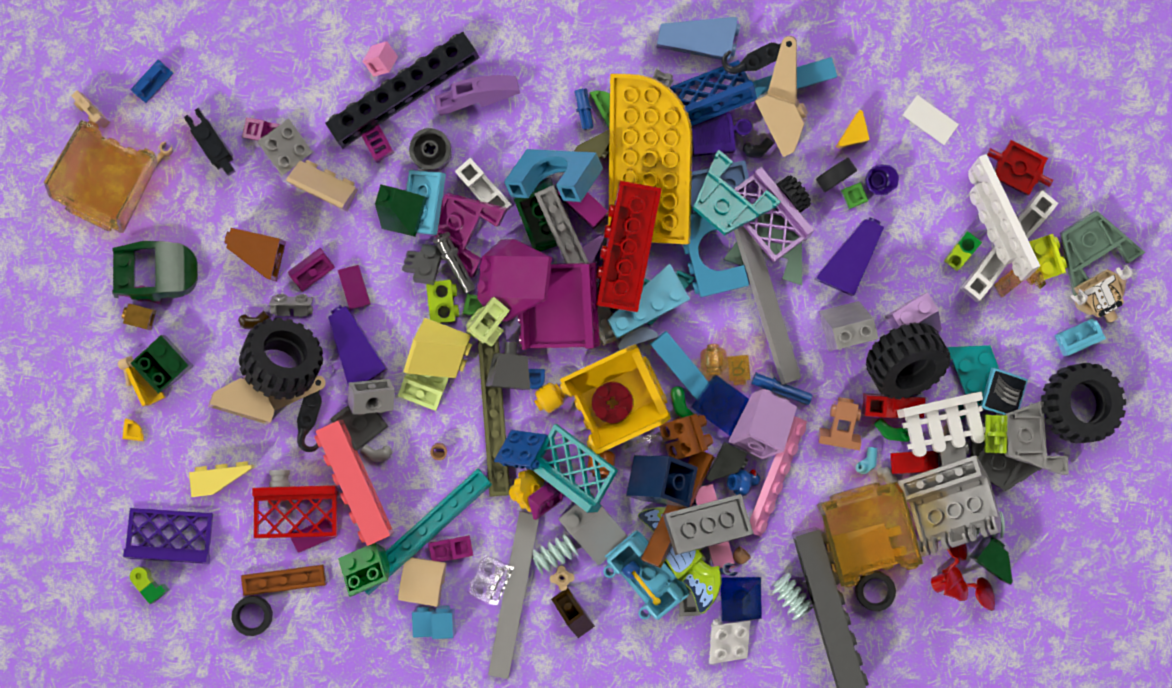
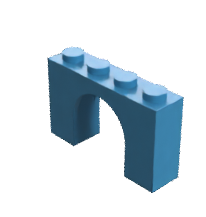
M526 149L504 183L511 197L529 198L544 178L554 173L565 172L556 184L563 201L581 202L603 170L597 153Z
M693 213L691 214L690 244H683L684 253L689 254L691 262H688L687 265L690 275L694 274L696 282L692 283L695 295L699 294V297L703 298L749 286L744 265L716 271L703 264L698 253L699 243L706 234L717 231V229L701 215Z

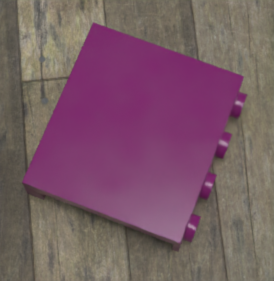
M595 263L551 264L547 300L518 315V322L521 324L519 342L522 345V350L529 348L585 347V349L600 346L598 305H596L597 283Z

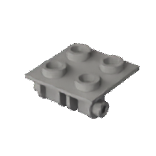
M289 119L267 135L261 137L257 142L281 176L296 166L299 161L304 160L313 153Z

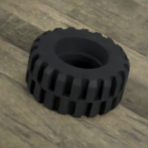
M274 318L273 321L272 319L263 320V323L256 324L249 331L240 351V371L243 376L246 375V382L249 385L252 384L255 391L263 392L264 396H274V399L279 400L282 397L293 399L294 396L299 397L311 388L323 364V350L319 346L320 342L317 337H313V332L310 329L306 330L303 324L294 323L292 319L282 320V318ZM265 351H283L294 359L297 366L292 368L279 366L267 357Z
M916 322L910 323V325L904 324L900 328L890 330V333L881 336L880 340L872 345V350L868 352L866 369L879 392L891 399L893 397L895 399H901L902 397L905 399L911 398L912 395L917 396L922 391L930 389L934 383L936 384L940 381L941 376L945 375L951 358L948 348L935 328L925 323L918 324Z
M1091 363L1070 365L1057 370V374H1052L1049 378L1051 383L1045 384L1043 391H1046L1045 395H1041V402H1044V407H1041L1042 414H1046L1047 418L1044 419L1046 424L1052 425L1051 431L1054 434H1060L1059 437L1065 441L1070 440L1071 443L1101 441L1115 433L1114 428L1120 427L1122 423L1120 418L1124 417L1126 413L1123 410V406L1126 405V399H1123L1122 395L1125 391L1123 387H1119L1118 383L1120 381L1117 376L1112 377V371L1107 368L1103 369L1102 365ZM1078 384L1087 386L1093 392L1096 399V411L1088 423L1080 421L1074 415L1071 408V394Z

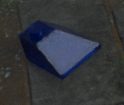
M722 577L720 588L721 621L762 619L761 577Z

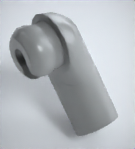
M365 444L360 452L374 462L387 461L393 451L389 446L374 450Z
M880 467L877 470V476L883 478L886 482L885 495L896 496V475L892 474L890 468Z

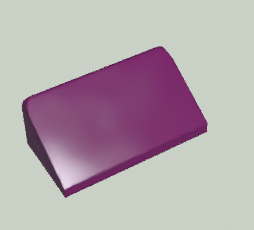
M319 248L290 269L288 274L303 292L334 269L335 266L324 251Z
M359 265L339 269L338 274L349 309L353 310L370 305V299Z
M546 483L528 497V502L533 519H539L562 502L564 494L550 483Z
M325 519L318 526L323 532H332V524L328 519ZM310 525L301 529V531L308 533L314 526ZM335 537L291 538L299 553Z

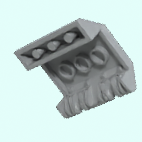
M976 455L898 481L903 500L910 503L920 541H915L920 557L937 553L938 542L940 541L945 550L950 549V546L953 548L969 543L970 540L975 541L977 540V529H980L983 537L989 536V533L994 535L1001 532V517L990 479Z

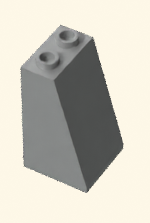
M859 301L819 311L828 351L879 339L874 318Z

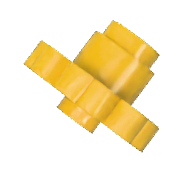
M527 469L519 472V478L514 480V485L509 489V495L513 501L520 505L521 509H527L528 512H531L528 497L544 486L545 481L533 470Z

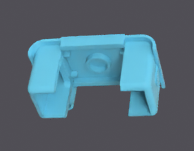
M636 530L605 555L608 564L604 568L603 573L608 578H612L616 573L617 575L620 573L645 602L638 612L639 617L646 620L652 615L654 619L659 620L688 597L690 592L686 585L676 578L666 561H664L661 568H658L641 560L649 541L641 532ZM635 561L639 565V577L655 597L660 598V605L656 606L653 604V599L636 578L630 579L624 575L622 569L627 564Z

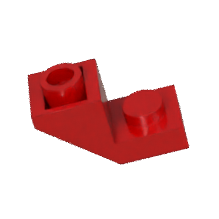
M927 451L921 457L915 456L913 452L890 453L892 474L927 472L938 468V454L935 451Z

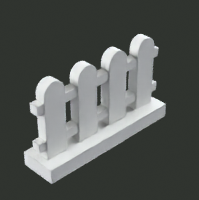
M982 392L897 410L898 418L905 417L906 423L902 424L903 429H908L911 444H907L908 450L912 449L913 454L917 457L926 454L927 445H932L935 452H943L946 449L945 441L951 440L955 448H961L965 445V437L970 436L972 442L976 444L982 443L985 439V427L982 426L979 412L983 411L982 406L977 404V401L983 400ZM963 404L964 410L959 411L957 405ZM944 409L945 414L939 415L938 410ZM924 413L925 419H920L919 414ZM966 415L969 431L963 432L960 416ZM946 419L950 435L944 436L940 420ZM922 424H927L929 440H924Z

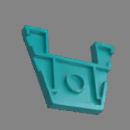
M718 150L693 206V210L725 236L778 207L781 201L766 190L753 205L720 178L732 165L733 161Z
M991 345L947 347L964 394L982 392L983 396L991 368L999 369ZM982 400L977 401L978 406L981 404ZM963 404L957 405L959 411L964 410ZM966 415L960 416V419L962 420Z

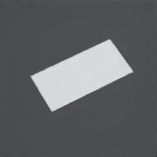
M919 95L914 98L902 115L943 145H945L959 125Z

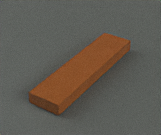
M324 564L241 575L243 596L327 585Z

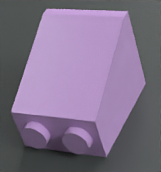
M928 292L915 297L885 315L892 329L916 322L918 324H928L934 327L937 332L942 330L939 310Z
M766 389L753 393L729 439V443L761 459L784 452L797 406L791 404L785 398L773 395L771 391Z

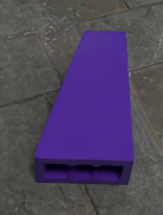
M871 217L862 220L820 270L814 280L854 296L884 229V226L880 225L881 222Z
M339 305L331 311L332 315L328 319L348 387L351 382L370 381L386 371L388 368L348 306L342 307Z

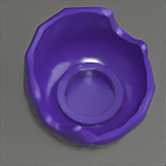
M886 164L873 166L865 177V184L868 190L875 195H888L897 188L899 182V175L896 169Z

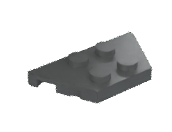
M985 439L982 443L976 444L971 442L970 457L976 455L990 482L1004 491L1009 490L1017 483L1022 482L1033 473L1042 469L1006 457L1005 453H985Z

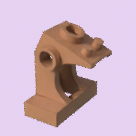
M839 397L838 401H834L830 410V416L833 417L831 428H819L818 441L820 444L860 451L861 436L853 434L856 421H860L861 409H858L859 405L853 404V399ZM839 419L850 421L847 431L837 429Z

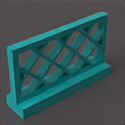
M558 424L553 425L536 456V460L540 463L539 468L533 470L587 513L599 511L602 506L600 502L618 472V469ZM557 432L562 435L563 444H555L554 437ZM575 444L577 446L578 455L571 457L569 445ZM564 446L566 458L558 460L556 448ZM547 450H552L553 461L551 462L543 458ZM584 456L592 457L594 467L586 468ZM579 458L581 470L573 471L571 460ZM566 461L568 473L563 474L560 471L559 462ZM602 467L610 471L604 480H601L599 470ZM587 471H595V482H588ZM582 472L584 484L578 485L575 483L574 474ZM597 484L598 494L596 497H593L589 486Z

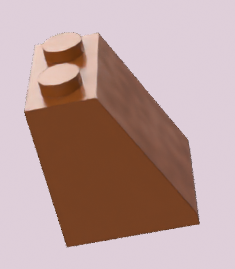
M231 228L230 232L227 231L224 241L227 244L226 248L266 279L277 282L286 241Z

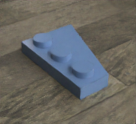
M745 160L732 163L720 177L733 189L749 178ZM710 168L692 172L691 207L693 213H697L693 210V206Z

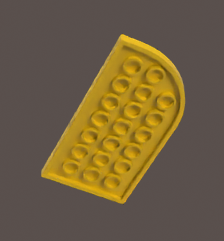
M612 73L610 74L609 206L610 204L614 205V201H616L620 180L662 188L652 242L690 244L692 127L689 115L678 96L662 82L639 74ZM608 217V225H610L611 217Z

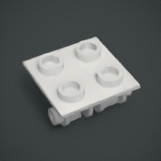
M714 619L711 623L709 663L714 664L748 658L750 620L723 624L721 619Z

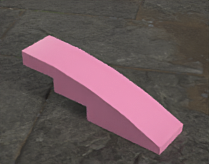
M713 484L700 487L695 497L697 505L717 500ZM729 541L708 547L713 567L720 566V568H723L725 563L734 564Z

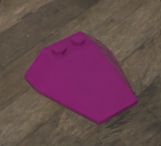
M516 239L500 240L482 256L480 278L477 286V298L483 307L486 306L489 300L495 297L510 310L501 321L507 322L546 301L548 298L552 257Z

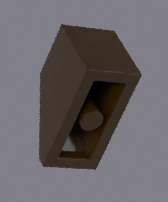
M568 587L551 599L565 623L577 638H580L595 627Z

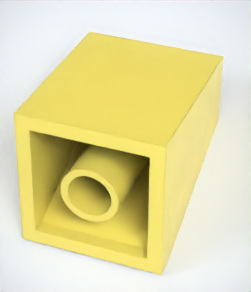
M424 318L412 341L403 372L407 374L456 378L459 371L463 372L467 363L464 356H468L472 347V344L469 343L471 335Z

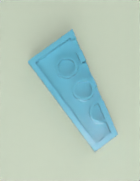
M668 264L642 288L638 312L619 309L607 322L618 339L688 302L690 298L671 264Z

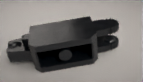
M198 107L195 109V114L202 121L196 126L189 115L184 117L191 128L190 132L211 164L218 170L223 168L225 173L230 176L236 172L230 163L234 160L232 158L233 154L214 125L206 119Z

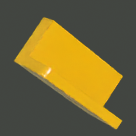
M134 367L125 369L142 407L152 405L166 398L163 391L158 394Z

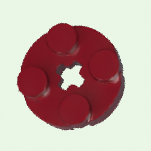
M607 382L599 386L592 397V408L595 415L602 421L610 424L624 421L631 414L634 407V399L629 389L617 382ZM611 397H615V400L618 401V405H615L614 409H611L610 405L607 404Z

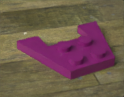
M451 193L445 194L441 204L438 232L434 236L437 237L445 232L450 233L449 237L454 247L458 248V256L471 278L475 276L482 258L467 250L466 247L481 217L498 227L508 208Z

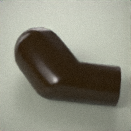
M263 310L256 318L243 314L239 317L238 322L242 328L251 330L256 324L270 319V316Z

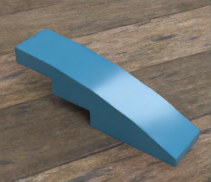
M832 57L797 67V90L837 78ZM772 75L752 82L757 98L769 90Z
M667 331L650 343L704 410L721 397Z

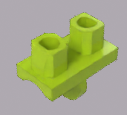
M985 415V453H1007L1008 416Z

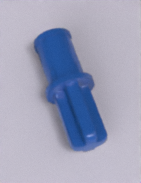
M583 88L574 91L578 107L576 112H579L582 129L591 130L594 126L591 115L592 106L589 103L587 88H584V90Z

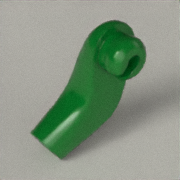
M680 386L673 387L670 394L674 412L681 418L694 415L695 413L686 406L683 388Z
M879 418L874 423L885 439L903 442L910 441L907 428H893L883 418Z

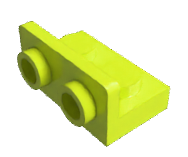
M1050 234L1029 241L1040 264V267L1035 271L1038 282L1066 273L1067 263L1065 258L1061 257L1059 253L1060 243L1057 237Z

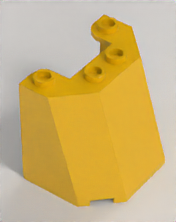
M636 344L560 379L562 392L569 397H575V406L584 416L583 422L585 427L591 431V434L588 436L587 445L596 454L652 430L671 419L665 405L668 403L667 397L650 361L646 356L643 357ZM607 382L621 383L629 389L634 399V407L631 414L620 423L610 424L602 421L595 415L592 408L593 394L599 386ZM611 397L607 404L610 405L611 409H614V406L618 405V401L615 400V397Z

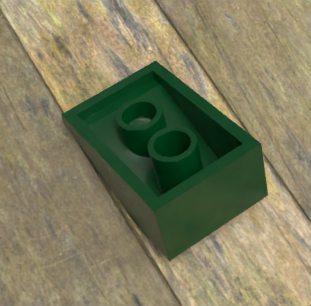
M551 177L543 179L529 198L513 197L532 248L540 252L557 246V242L534 194L554 185Z

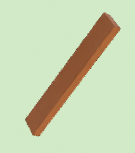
M706 452L691 455L688 464L698 467L690 507L715 458ZM667 505L663 515L685 509L686 507ZM663 515L641 558L642 561L658 568L662 567L672 547Z

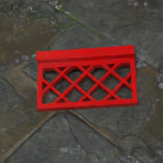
M328 485L252 488V496L254 497V539L337 537V496H339V487ZM325 499H332V508L325 513L319 505ZM304 500H309L314 506L305 514L298 506ZM259 501H268L273 507L264 515L259 510ZM283 501H289L293 505L286 514L278 508ZM316 508L324 515L317 524L308 517ZM276 509L283 517L274 525L267 517ZM295 509L303 515L296 524L288 518ZM327 518L332 523V532H323L318 526ZM285 519L293 526L288 533H282L277 528ZM305 519L314 526L308 533H303L298 528ZM266 520L272 526V529L267 534H259V525Z

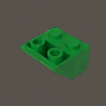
M376 542L338 558L349 597L388 581L390 565L385 548Z

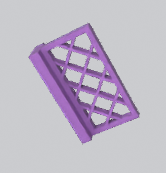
M762 167L734 188L742 197L756 198L757 200L761 196V192L763 194L768 190L781 201L780 205L775 208L777 211L772 209L765 213L770 214L769 224L759 223L758 218H756L755 222L750 221L743 225L773 262H776L802 241H806L814 232L811 225ZM753 182L758 188V194L746 193L747 185ZM773 215L782 216L784 226L772 224ZM757 227L769 228L768 238L760 237L757 234ZM772 229L783 230V239L771 238ZM786 231H794L799 238L795 241L785 240ZM770 242L782 244L781 252L775 255L770 249Z

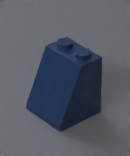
M634 455L626 496L640 501L689 508L698 467L670 456Z

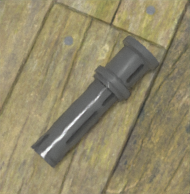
M445 232L432 241L437 244L441 251V258L447 260L463 293H468L476 287L458 256V248L454 247L449 237L450 233Z

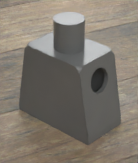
M505 342V352L493 355L486 382L487 387L530 390L528 357L517 355L518 343Z

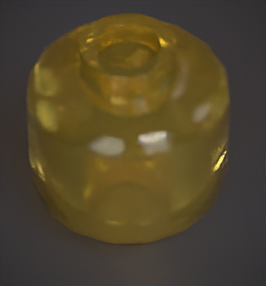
M718 344L707 345V348L700 352L701 369L710 376L721 375L728 366L726 350L719 347Z

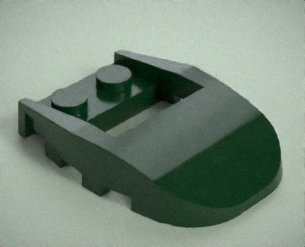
M139 241L112 248V294L114 298H119V295L130 296L132 300L151 299L152 301H161L162 298L168 297L173 299L189 294L197 284V258L183 244L164 241ZM155 249V287L135 288V251Z

